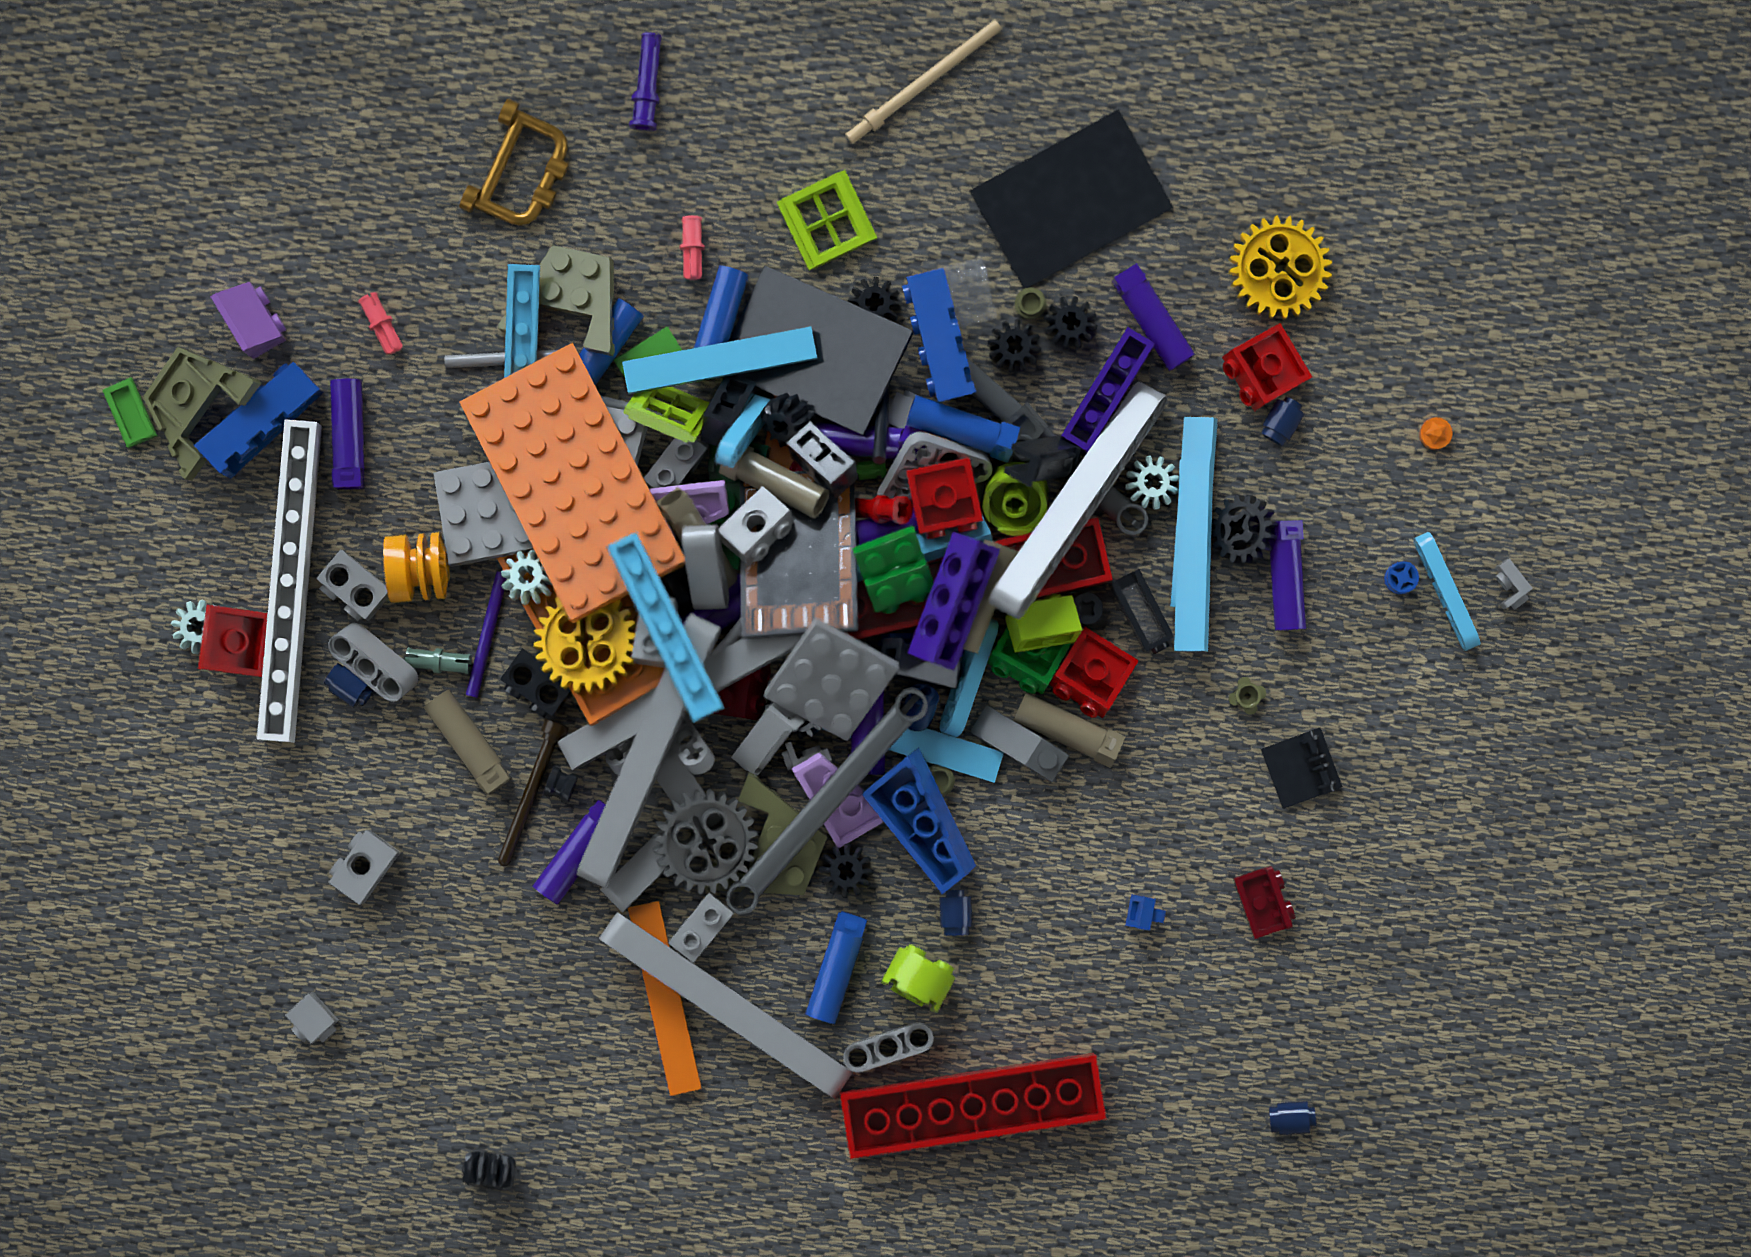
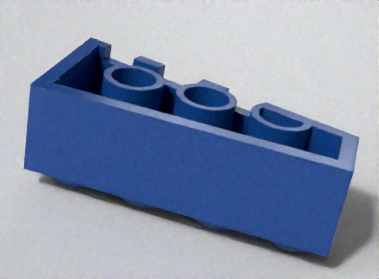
M944 268L906 277L908 284L902 285L906 304L913 303L916 315L910 317L914 335L921 334L924 346L919 347L918 351L922 366L929 365L931 378H927L926 383L930 397L936 396L937 401L941 402L976 393Z
M292 362L290 365L285 363L279 367L273 374L274 378L265 386L261 385L258 387L245 406L241 405L234 409L227 418L194 444L196 449L220 474L232 479L284 430V420H295L324 393L295 362Z
M919 748L862 793L863 797L942 894L976 867Z

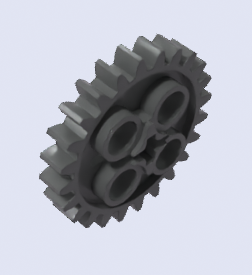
M695 789L694 799H690L683 793V803L681 805L674 800L671 801L674 808L672 813L667 810L662 811L663 815L667 818L666 822L656 821V825L662 830V833L653 834V838L661 842V844L653 847V851L656 854H663L656 862L659 866L667 865L663 871L666 877L675 873L672 882L676 886L685 880L684 888L688 892L694 884L699 894L703 893L705 885H708L712 893L716 892V884L718 883L725 889H728L727 879L731 878L739 882L736 872L740 870L747 873L748 869L743 864L744 861H754L755 859L748 853V850L758 847L755 842L749 840V838L757 835V831L755 829H747L754 820L751 817L742 818L746 814L747 809L744 806L735 809L738 800L734 797L726 803L727 795L723 791L719 793L717 798H715L712 789L707 790L705 797H702L700 791ZM713 813H719L721 816L719 824L715 827H707L706 820L708 816ZM693 816L698 817L703 832L709 838L708 844L718 862L716 867L712 865L707 850L701 845L702 838L694 825ZM682 827H690L692 830L690 837L684 841L677 840V832ZM725 842H732L733 850L731 853L725 856L719 855L720 846ZM698 855L704 856V863L700 868H690L689 864L693 857Z

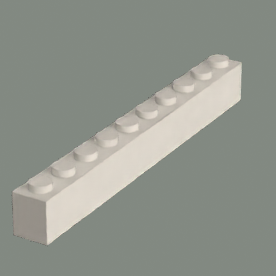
M284 420L257 732L258 740L295 743L322 426L317 422Z

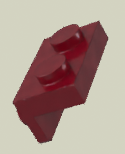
M770 664L717 692L723 708L713 712V714L758 721L764 711L763 706L766 704L763 695L771 674Z
M1267 866L1233 878L1253 939L1293 927L1291 920L1296 919L1291 902H1285L1282 896L1281 889L1285 888V884L1279 870L1274 871L1272 866Z

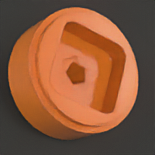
M1434 417L1424 422L1419 431L1422 444L1431 450H1439L1447 446L1453 435L1450 424L1445 419Z

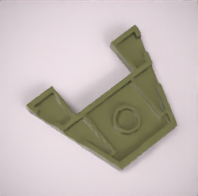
M552 245L539 264V307L592 318L583 347L587 351L613 356L615 352V346L612 343V330H614V318L612 317L614 261L610 257ZM506 314L498 325V329L505 333Z
M177 347L143 398L159 431L164 432L169 442L168 449L172 457H176L181 466L179 470L181 476L185 480L193 481L207 459L188 438L190 433L221 389L237 404L245 406L261 382L191 350Z
M750 772L747 775L738 801L769 814L758 839V847L754 849L752 854L755 859L749 862L748 871L800 813ZM819 829L763 893L804 895L827 839V834L822 829ZM714 860L712 864L714 867L718 865L717 860ZM740 870L736 872L739 880L743 878L746 872ZM731 878L727 879L728 889L735 882ZM720 883L716 884V891L728 890ZM705 885L704 889L710 890L708 885ZM745 886L738 887L733 892H741Z

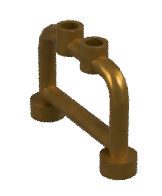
M507 99L499 114L498 122L509 126V129L482 189L480 190L468 185L460 201L459 208L470 213L476 208L510 224L521 226L536 220L543 207L548 210L551 208L556 196V192L551 190L555 179L562 181L569 167V163L564 161L568 144L567 138L560 129L518 110L520 103ZM524 126L551 138L555 143V150L547 163L544 175L534 192L529 208L524 213H517L490 200Z

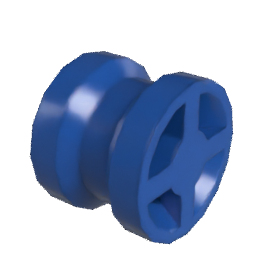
M1397 562L1385 572V585L1388 590L1395 594H1406L1417 586L1419 581L1418 570L1410 562Z

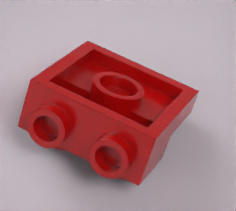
M1281 323L1235 347L1222 357L1224 360V373L1228 378L1236 380L1241 389L1239 397L1242 403L1248 407L1251 406L1254 412L1313 377Z
M969 457L906 471L919 535L926 534L928 540L946 536L945 529L954 527L958 528L959 533L977 529L976 523L983 521Z
M206 605L198 669L262 677L268 613Z
M1084 627L1049 682V685L1054 688L1053 693L1058 698L1065 701L1071 698L1081 705L1080 710L1085 715L1092 718L1098 715L1103 718L1139 660L1087 627Z

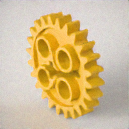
M1275 215L1272 225H1269L1268 221L1263 218L1260 221L1261 229H1258L1254 224L1249 226L1251 236L1243 232L1239 237L1244 245L1235 243L1233 249L1239 255L1230 256L1229 261L1236 264L1237 267L1231 268L1228 274L1237 276L1238 279L1232 282L1231 287L1241 286L1242 290L1237 298L1245 296L1249 298L1246 308L1257 304V315H1260L1264 309H1268L1269 319L1274 317L1276 311H1280L1282 319H1286L1288 310H1291L1295 317L1300 315L1299 306L1309 311L1312 308L1309 299L1319 302L1321 297L1317 290L1326 291L1328 289V286L1322 280L1332 277L1331 273L1324 271V268L1331 266L1332 261L1323 259V256L1330 249L1319 248L1318 245L1324 238L1321 236L1313 239L1314 227L1309 228L1307 231L1302 230L1304 220H1300L1296 226H1293L1292 218L1288 216L1284 224H1281L1278 215ZM1274 238L1282 239L1286 244V251L1281 253L1273 251L1270 240ZM1258 249H1263L1272 260L1259 254ZM1299 258L1306 259L1310 263V271L1307 273L1299 272L1295 268V260ZM1283 261L1287 264L1285 271H1281L1278 274L1274 271L1276 268L1275 263L1279 264ZM1254 262L1262 263L1265 266L1266 274L1261 277L1253 275L1250 271V264ZM1288 274L1300 280L1302 286L1295 284V281ZM1279 282L1287 284L1290 288V295L1287 297L1278 296L1274 290L1275 284Z
M558 597L555 598L558 608L553 609L547 606L546 610L550 614L549 618L539 617L538 619L544 625V629L534 630V633L541 637L542 640L533 643V646L536 649L543 650V652L536 656V659L539 662L547 661L541 668L543 672L553 671L550 679L554 683L562 678L561 687L565 690L573 683V689L578 694L582 685H585L589 694H592L596 684L602 691H605V681L607 680L616 685L617 680L614 675L619 673L626 676L627 673L623 665H634V661L628 655L633 651L631 642L634 641L636 634L630 631L637 625L635 621H626L631 615L630 611L626 609L619 612L622 602L618 599L614 603L588 615L587 633L593 641L588 642L591 667L586 669V650L580 643L585 640L582 619L577 621V627L574 632L570 634L562 633L563 624L570 619ZM598 618H609V625L606 629L602 631L594 630V623ZM604 648L610 649L611 657L608 661L603 663L596 661V654L599 650ZM572 651L579 653L577 663L571 666L564 664V657L567 653Z

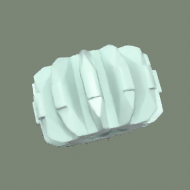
M1146 456V468L1137 460L1133 465L1139 473L1128 471L1126 474L1129 479L1136 480V482L1125 485L1126 490H1137L1131 496V501L1134 502L1142 496L1144 499L1141 507L1144 509L1147 507L1149 500H1152L1154 510H1158L1160 508L1159 498L1166 505H1169L1171 499L1167 493L1176 495L1179 491L1176 487L1169 485V483L1179 481L1178 475H1168L1175 466L1170 464L1164 470L1161 467L1164 462L1163 457H1159L1156 465H1153L1151 456ZM1157 476L1160 480L1157 484L1160 486V489L1156 490L1154 487L1148 489L1145 486L1148 481L1145 477L1154 478Z
M530 550L527 559L519 551L517 552L519 561L516 563L512 559H507L506 561L511 570L501 571V575L508 579L502 584L504 590H511L509 597L514 601L520 597L521 603L528 605L532 596L534 602L539 604L541 603L540 593L543 592L548 597L551 595L546 585H552L534 550ZM527 572L534 576V580L531 583L523 578Z
M204 600L199 601L197 608L193 602H187L188 613L182 609H177L176 611L177 615L182 617L181 622L176 620L171 622L172 626L180 628V631L172 635L173 638H184L180 643V648L185 650L191 645V652L193 654H198L201 649L202 634L194 632L192 626H196L194 624L196 620L204 623L207 602Z

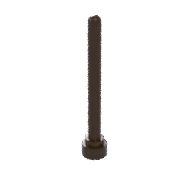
M546 718L541 728V731H543L541 738L544 741L498 857V863L501 866L505 867L510 864L555 745L567 735L569 727Z

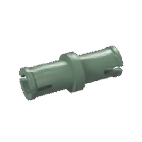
M407 648L406 650L408 657H405V661L413 668L433 670V673L441 674L442 671L470 674L471 667L469 665H472L471 654L444 652V649L436 648L435 651Z

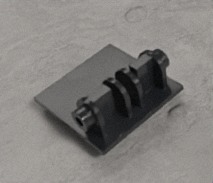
M1321 727L1261 749L1283 809L1343 787Z

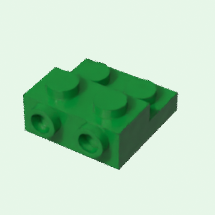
M913 526L852 548L875 613L879 611L885 614L893 613L899 609L901 603L909 600L922 602L928 599L934 582Z
M1007 627L987 664L992 666V672L998 677L1008 678L1010 676L1019 681V686L1023 691L1029 694H1035L1036 692L1043 694L1071 643L1015 653Z

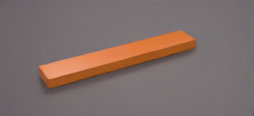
M660 901L628 908L630 921L670 947ZM641 968L670 1096L702 1089L681 995Z

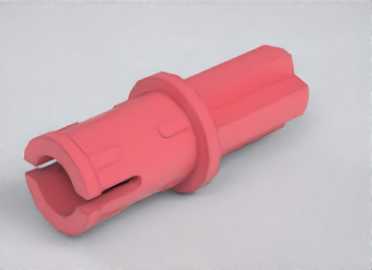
M684 216L682 217L683 244L680 245V250L683 251V277L687 280H698L702 278V251L705 250V245L702 244V217Z
M377 292L370 293L371 297L368 294L361 297L358 302L370 322L369 329L375 332L384 352L388 355L401 350L402 343L391 324L393 318L392 316H387Z

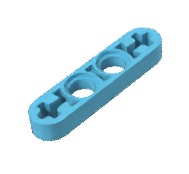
M757 394L752 398L723 437L717 451L716 463L729 468L735 466L764 426L765 422L761 419V416L771 399Z
M1426 532L1413 538L1414 545L1429 578H1433L1435 581L1432 584L1443 608L1447 607L1448 609L1446 615L1464 651L1480 645V639L1433 536L1430 532Z
M991 618L978 654L964 650L958 689H951L940 720L939 728L942 733L958 737L965 728L998 632V621Z

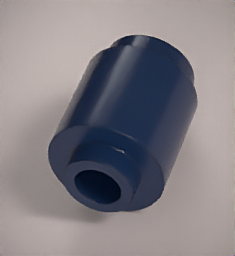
M1285 397L1283 401L1277 399L1262 424L1264 429L1261 435L1280 446H1283L1286 440L1290 441L1305 415L1300 411L1302 405L1289 397Z
M339 663L332 668L324 681V685L329 687V692L353 708L358 704L364 706L373 694V690L366 683Z
M915 684L910 688H917L926 696L927 711L921 719L914 721L908 729L923 731L933 721L939 702V694L928 684ZM915 693L907 695L904 705ZM920 698L906 715L915 716L919 714L923 709V699Z
M947 890L946 897H939L940 926L944 928V936L970 935L969 927L973 926L971 896H965V890Z
M1308 1101L1277 1103V1106L1269 1107L1271 1133L1279 1132V1135L1310 1133V1127L1316 1126L1315 1107H1308Z

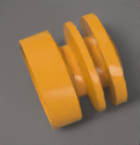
M440 532L431 533L430 547H428L426 535L424 533L419 534L415 549H412L407 535L385 536L383 547L384 574L389 601L391 603L413 601L415 587H420L424 600H430L432 585L436 599H446L450 567L442 534Z

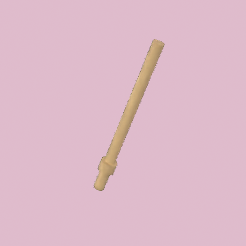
M993 20L877 110L872 109L863 116L864 120L845 134L847 139L854 144L869 131L873 130L875 132L885 124L884 120L1000 32L1002 28L999 23Z

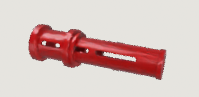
M877 495L873 499L855 498L856 518H871L879 524L893 521L896 524L903 525L908 523L912 517L913 505L906 496L900 495L895 498H889L886 495Z

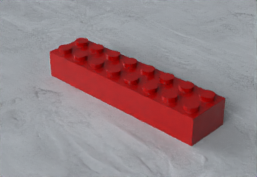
M1095 1053L840 1092L850 1159L1106 1119Z

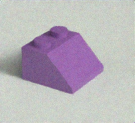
M247 282L210 296L242 351L252 359L286 341L282 332L287 329L277 313L273 316L270 314L266 307L270 300L261 286L255 288L254 285Z

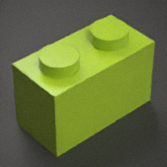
M1060 594L1049 595L1043 600L1032 602L1020 619H1016L1009 614L1005 617L1015 653L1074 643L1082 632L1072 595L1063 597Z

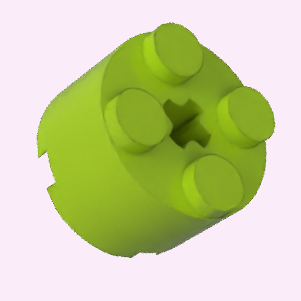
M1022 462L1006 463L994 468L986 482L983 511L985 518L989 523L991 522L997 527L998 531L1011 536L1030 533L1047 512L1049 490L1046 480L1033 482L1032 487H1029L1004 473L1005 467L1024 464Z
M909 944L905 949L899 948L881 983L885 986L890 981L893 983L890 990L921 1007L924 1003L927 1005L932 1004L930 1011L937 1013L956 979L952 975L954 968L941 960H937L934 963L924 958L926 952L914 945Z

